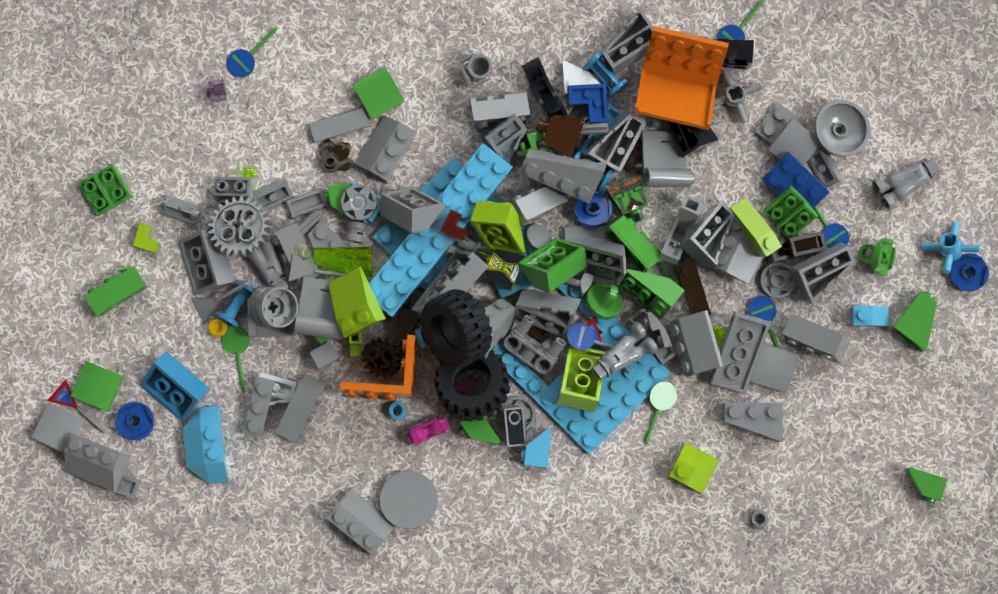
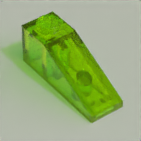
M372 247L314 248V264L343 274L361 267L366 277H372Z

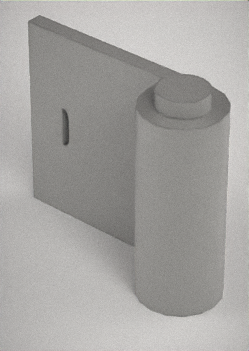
M642 131L644 186L691 187L695 181V175L691 169H687L686 157L682 158L672 132Z
M309 277L303 278L299 310L295 321V334L341 340V336L344 337L334 312L329 283L332 281Z

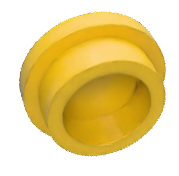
M214 318L208 324V331L214 337H221L227 331V324L223 319Z

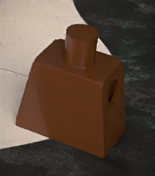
M554 114L549 122L539 119L536 130L546 133L543 140L545 144L571 157L575 153L585 119Z

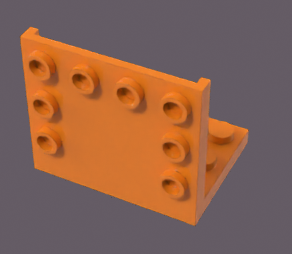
M653 26L641 71L634 113L709 130L716 87L729 43Z
M407 335V339H403L402 351L406 355V359L401 361L404 386L340 381V390L347 398H358L359 395H364L366 399L378 400V396L386 397L385 400L397 401V398L413 399L417 347L416 336Z

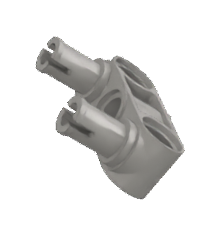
M525 315L519 325L509 332L504 340V346L525 364H528L541 374H547L557 363L558 355L566 345V342L557 337L549 349L545 348L537 340L526 334L533 325L534 319L529 315ZM511 338H515L518 343L513 342ZM542 360H546L549 365L544 364Z

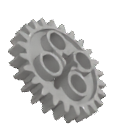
M240 196L239 201L233 197L231 203L226 199L225 206L219 204V211L213 210L216 216H210L213 223L208 224L209 228L212 229L208 233L210 236H213L210 240L212 243H215L214 246L216 249H220L222 254L227 251L229 257L233 253L236 258H239L240 253L246 257L248 251L252 255L254 254V248L261 250L259 247L260 243L266 244L263 238H269L266 231L271 230L270 226L267 225L271 221L269 218H266L268 213L264 211L265 208L263 205H259L257 200L252 203L250 197L246 201L243 196ZM230 215H235L232 220H227ZM254 215L252 220L246 221L248 216ZM233 233L231 238L225 239L227 234ZM252 234L249 239H244L245 235Z

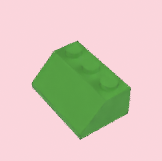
M623 215L609 226L606 235L613 242L623 244L626 257L640 272L647 273L661 260L659 258L661 251L657 246H652L648 242L649 238L643 231L639 232L635 228L636 224L630 217L626 218Z
M554 238L518 262V266L535 288L550 293L587 267L585 247Z

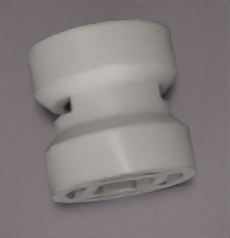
M348 221V233L345 236V241L363 244V232L366 230V224Z

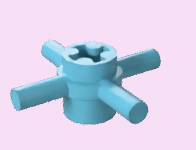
M958 222L952 223L951 232L943 234L940 238V243H922V250L940 251L942 256H944L943 273L945 274L950 273L952 261L959 259L962 252L980 253L981 250L980 245L962 244L958 237L960 226Z

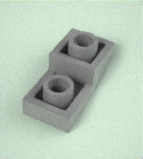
M647 312L644 318L646 329L650 328L651 332H659L656 337L659 346L662 345L663 349L671 347L670 338L662 323L652 312Z

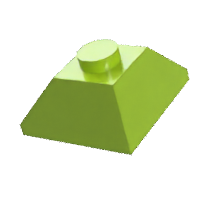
M685 442L668 477L703 494L719 459Z

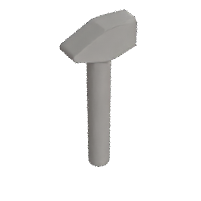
M583 273L581 280L570 278L565 283L579 287L580 295L583 297L590 289L594 276Z

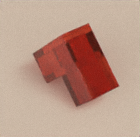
M451 209L440 232L463 242L467 230L457 226L462 214Z

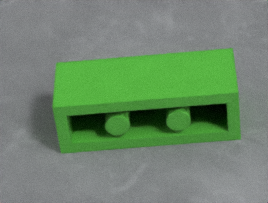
M135 266L123 268L120 271V275L116 277L110 276L103 281L105 284L100 287L94 286L87 291L88 294L84 297L96 316L100 317L148 288Z

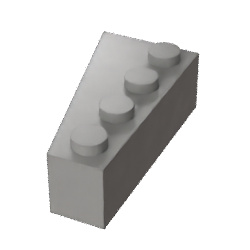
M529 148L519 173L590 203L607 163L592 162L584 158L581 160L567 155H554L551 152Z
M456 250L411 310L422 318L421 312L426 302L452 289L466 292L489 266L474 252Z

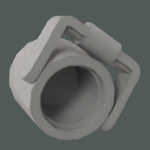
M474 52L458 61L459 72L469 87L475 88L490 79L492 63L487 56ZM469 60L468 66H467V69H466V68L464 67L463 63H464L465 61Z

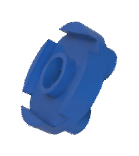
M596 190L590 203L580 199L575 201L574 215L581 226L599 228L608 223L612 215V203L609 198L603 195L604 193ZM592 205H594L595 208L598 209V211H596L595 213H591V211L588 210L591 208Z
M963 254L959 259L952 262L949 273L951 283L961 291L972 292L978 290L988 280V266H986L982 257L977 254ZM968 267L974 272V275H971L969 278L964 273V270H967Z
M129 402L119 409L115 419V426L121 436L128 440L138 441L146 438L154 429L155 419L153 412L148 406L138 402ZM131 417L140 418L138 426L130 424L132 421Z

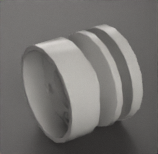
M262 287L250 296L248 301L249 316L255 324L261 327H286L295 320L298 314L297 298L287 288Z

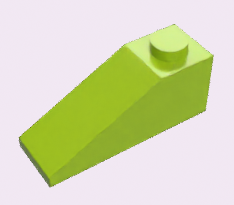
M743 198L730 207L731 212L758 257H767L782 247L773 230L747 198Z

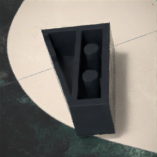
M713 39L729 43L722 68L744 70L750 68L753 62L754 40Z
M667 121L682 158L700 152L719 140L711 127L709 130Z

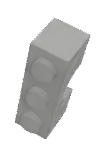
M296 221L275 230L276 235L273 236L277 246H282L284 250L282 257L285 263H290V265L295 245L304 240ZM312 256L302 259L318 270ZM314 273L304 277L315 278L321 274ZM304 277L295 279L294 282L298 280L299 284H302Z

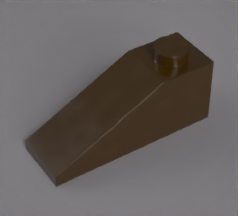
M694 259L675 265L673 268L680 287L685 290L683 295L690 314L707 310L708 314L711 315Z

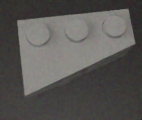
M632 113L623 114L609 127V132L602 134L582 155L597 163H607L606 169H612L613 173L621 172L647 122Z
M503 298L484 308L486 316L490 319L489 325L492 327V342L489 351L483 356L484 359L488 357L490 350L497 346L500 338L503 339L514 325L515 307Z

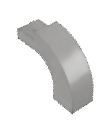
M688 195L685 196L659 258L677 265L683 252V248L679 244L692 230L704 202Z

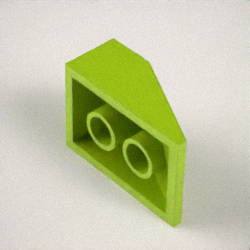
M477 201L470 221L488 249L492 251L499 249L524 254L525 247L519 216L513 205L508 202Z
M361 267L329 283L336 321L344 338L357 335L386 319Z
M569 344L557 404L595 412L599 402L602 379L599 380L591 368L597 364L596 361L606 352L591 348L581 351Z

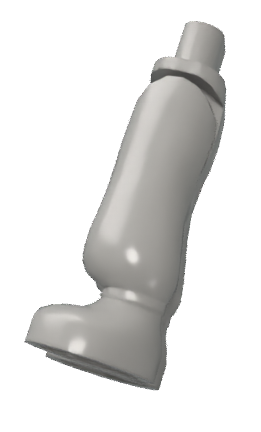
M934 159L927 162L922 161L902 171L888 175L885 181L876 177L872 180V185L878 196L884 194L889 189H894L891 193L880 197L884 207L891 211L895 208L896 200H903L917 188L933 179L934 175L940 172V169Z
M252 234L245 235L244 239H249ZM263 238L266 244L260 243L261 250L254 248V254L252 255L248 251L247 255L266 283L269 284V287L288 288L287 277L277 256L275 246L271 240Z
M635 322L631 326V334L623 336L608 352L596 361L597 364L591 370L599 380L604 377H610L624 367L639 361L644 353L655 354L658 351V347L650 337L643 340L637 347L634 346L635 343L646 337L644 327L640 323Z

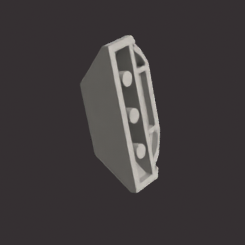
M600 238L567 240L568 242L585 247L587 267L582 270L583 273L593 275V279L616 286L620 284L627 273L625 247L623 244Z

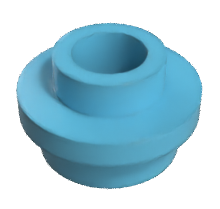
M400 401L391 402L387 408L388 416L393 420H401L406 415L405 405ZM395 407L400 408L401 411L399 414L393 413V409Z

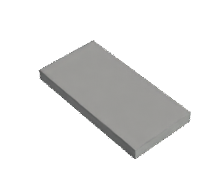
M734 311L719 351L723 366L713 369L709 383L746 394L771 322Z

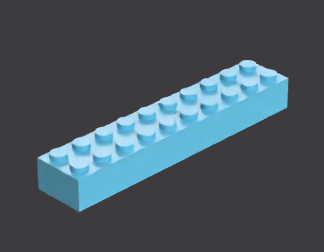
M482 143L437 199L445 204V208L429 229L422 230L418 234L410 233L369 283L381 310L392 319L470 224L477 201H488L512 172L513 166Z

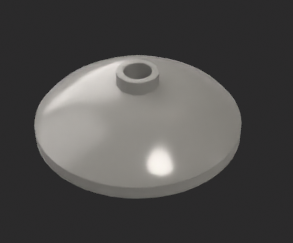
M835 100L826 104L817 114L815 134L820 145L826 151L836 156L846 157L858 153L865 147L870 136V123L866 113L857 104L847 100ZM836 128L840 129V134L836 132Z

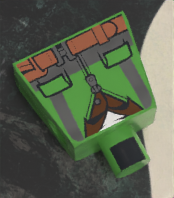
M641 174L607 188L606 192L621 216L631 214L635 223L645 219L641 209L647 207L648 202Z

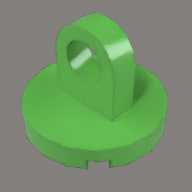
M882 238L877 242L876 246L865 244L858 251L859 259L864 263L871 264L875 275L886 276L888 274L887 270H891L895 261L896 250L893 248L894 242L891 239ZM867 249H870L872 251V256L870 259H867L865 257V252Z
M597 283L587 291L585 304L595 317L609 320L621 311L622 298L618 292V286Z

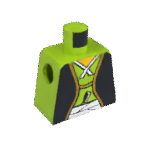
M494 249L492 256L483 252L479 256L489 266L484 274L512 291L521 270L518 262L526 257L499 249Z

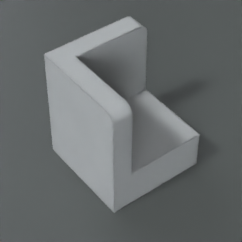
M330 341L310 352L319 370L339 360Z

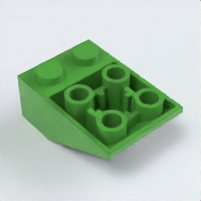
M631 269L626 270L627 273L619 284L621 290L631 294L639 304L645 305L650 309V312L661 319L685 291L670 278Z

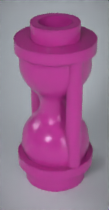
M438 415L437 418L412 429L408 428L409 433H406L410 444L415 443V446H418L423 441L442 433H447L446 431L450 430L445 415L441 417Z

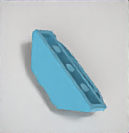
M220 405L200 408L182 429L187 468L208 484L229 482Z

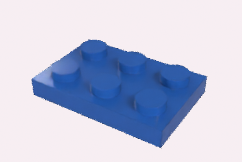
M790 152L762 178L778 196L792 186L812 208L830 193Z

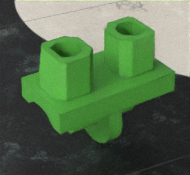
M527 130L524 138L528 147H526L524 141L520 142L521 149L517 151V155L524 156L525 158L529 148L549 152L546 146L538 149L536 143L544 140L543 133L538 130L532 132Z

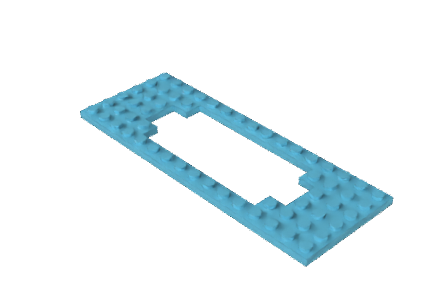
M454 157L420 191L437 200L464 166ZM493 195L488 200L493 203H500ZM389 221L373 236V239L392 256L410 233L408 230ZM470 222L468 226L480 237V235L474 228L473 224ZM522 225L521 231L524 247L529 256L538 249L532 247L526 238L527 229ZM445 255L421 283L420 286L424 290L428 288L449 260ZM566 283L557 287L565 296L581 299L578 309L589 320L594 317L597 328L602 332L600 336L603 343L614 346L623 336L631 334L615 317L609 320L595 317L585 304V295L581 297L579 287ZM501 338L497 342V346L492 349L495 355L498 354L502 358L508 374L588 454L650 394L655 384L662 382L670 374L652 354L644 353L639 361L627 366L631 370L630 373L623 368L610 377L602 379L599 402L595 412L557 404L563 373L548 386L527 364L505 348L504 341ZM640 342L635 343L634 346L637 347ZM593 344V346L590 347L591 349L606 352L600 345Z

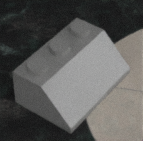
M383 116L355 165L388 183L415 139L416 131L399 121Z
M414 187L380 194V215L412 234H418L422 230L429 229L445 208L444 203Z
M734 217L729 233L724 240L723 250L719 254V262L714 269L718 273L750 285L764 257H758Z
M212 229L200 230L178 241L194 296L223 288L235 282L227 253L222 254L220 249H216L214 246L215 243H212L210 240L213 236H210L208 231Z
M707 310L670 322V330L675 339L676 351L679 354L681 369L685 377L705 373L723 366Z
M72 433L64 451L66 473L113 492H116L130 458L127 454Z
M353 489L346 494L327 517V520L371 555L377 551L396 527L385 518L381 511Z

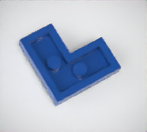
M606 84L567 86L568 106L587 105L589 123L609 122Z

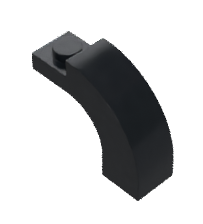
M537 57L522 65L527 84L548 122L554 114L568 116L563 103L549 82L540 59Z

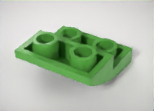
M385 66L352 84L371 119L378 117L405 101Z
M110 164L97 174H92L79 183L81 190L97 216L110 211L133 197L115 164Z
M792 186L769 203L763 211L777 224V229L787 238H793L818 217L810 204Z
M85 361L71 397L109 412L124 376Z

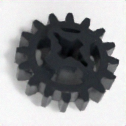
M378 337L376 341L371 339L361 353L363 356L361 362L366 363L364 369L369 368L370 375L373 372L376 373V378L380 374L384 379L388 375L393 377L401 366L403 354L398 353L400 347L395 348L394 341L391 344L388 343V338L382 341L381 337Z

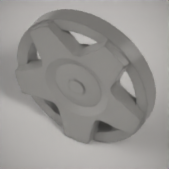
M356 184L344 191L341 197V207L346 216L353 220L361 221L373 215L377 207V198L368 186ZM355 188H363V189H362L361 191H359V192H357L356 190H354ZM370 193L373 196L374 202L369 200ZM347 195L349 200L344 203L345 197ZM365 210H371L369 214L364 216ZM347 211H354L355 217L350 215Z
M772 263L763 270L760 276V285L768 296L779 299L792 293L796 286V279L790 266L784 263ZM777 266H782L786 269L780 271ZM769 269V276L764 277L766 271ZM791 275H792V278H793V284H791V283L788 281V279L791 277ZM765 286L770 287V292L765 288ZM781 290H784V291L787 292V293H785V294H783V295H779L780 292H781Z
M512 397L506 400L500 409L502 425L505 427V420H503L505 408L523 407L525 431L533 425L536 417L535 408L532 403L523 397ZM516 400L514 405L508 404L509 402ZM525 402L531 407V409L525 408ZM532 418L530 424L527 426L526 420Z

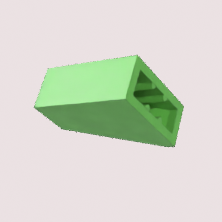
M920 291L891 328L921 352L925 351L928 347L937 302L933 300L935 297L927 291Z

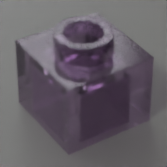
M224 80L209 81V87H206L207 99L211 98L212 103L228 101Z

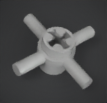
M728 68L721 70L727 87L723 92V96L714 100V107L724 103L729 107H735L742 124L748 121L742 106L746 95L762 90L761 83H757L743 88L741 85L734 84ZM733 91L734 94L739 93L740 97L734 101L731 99L730 92Z

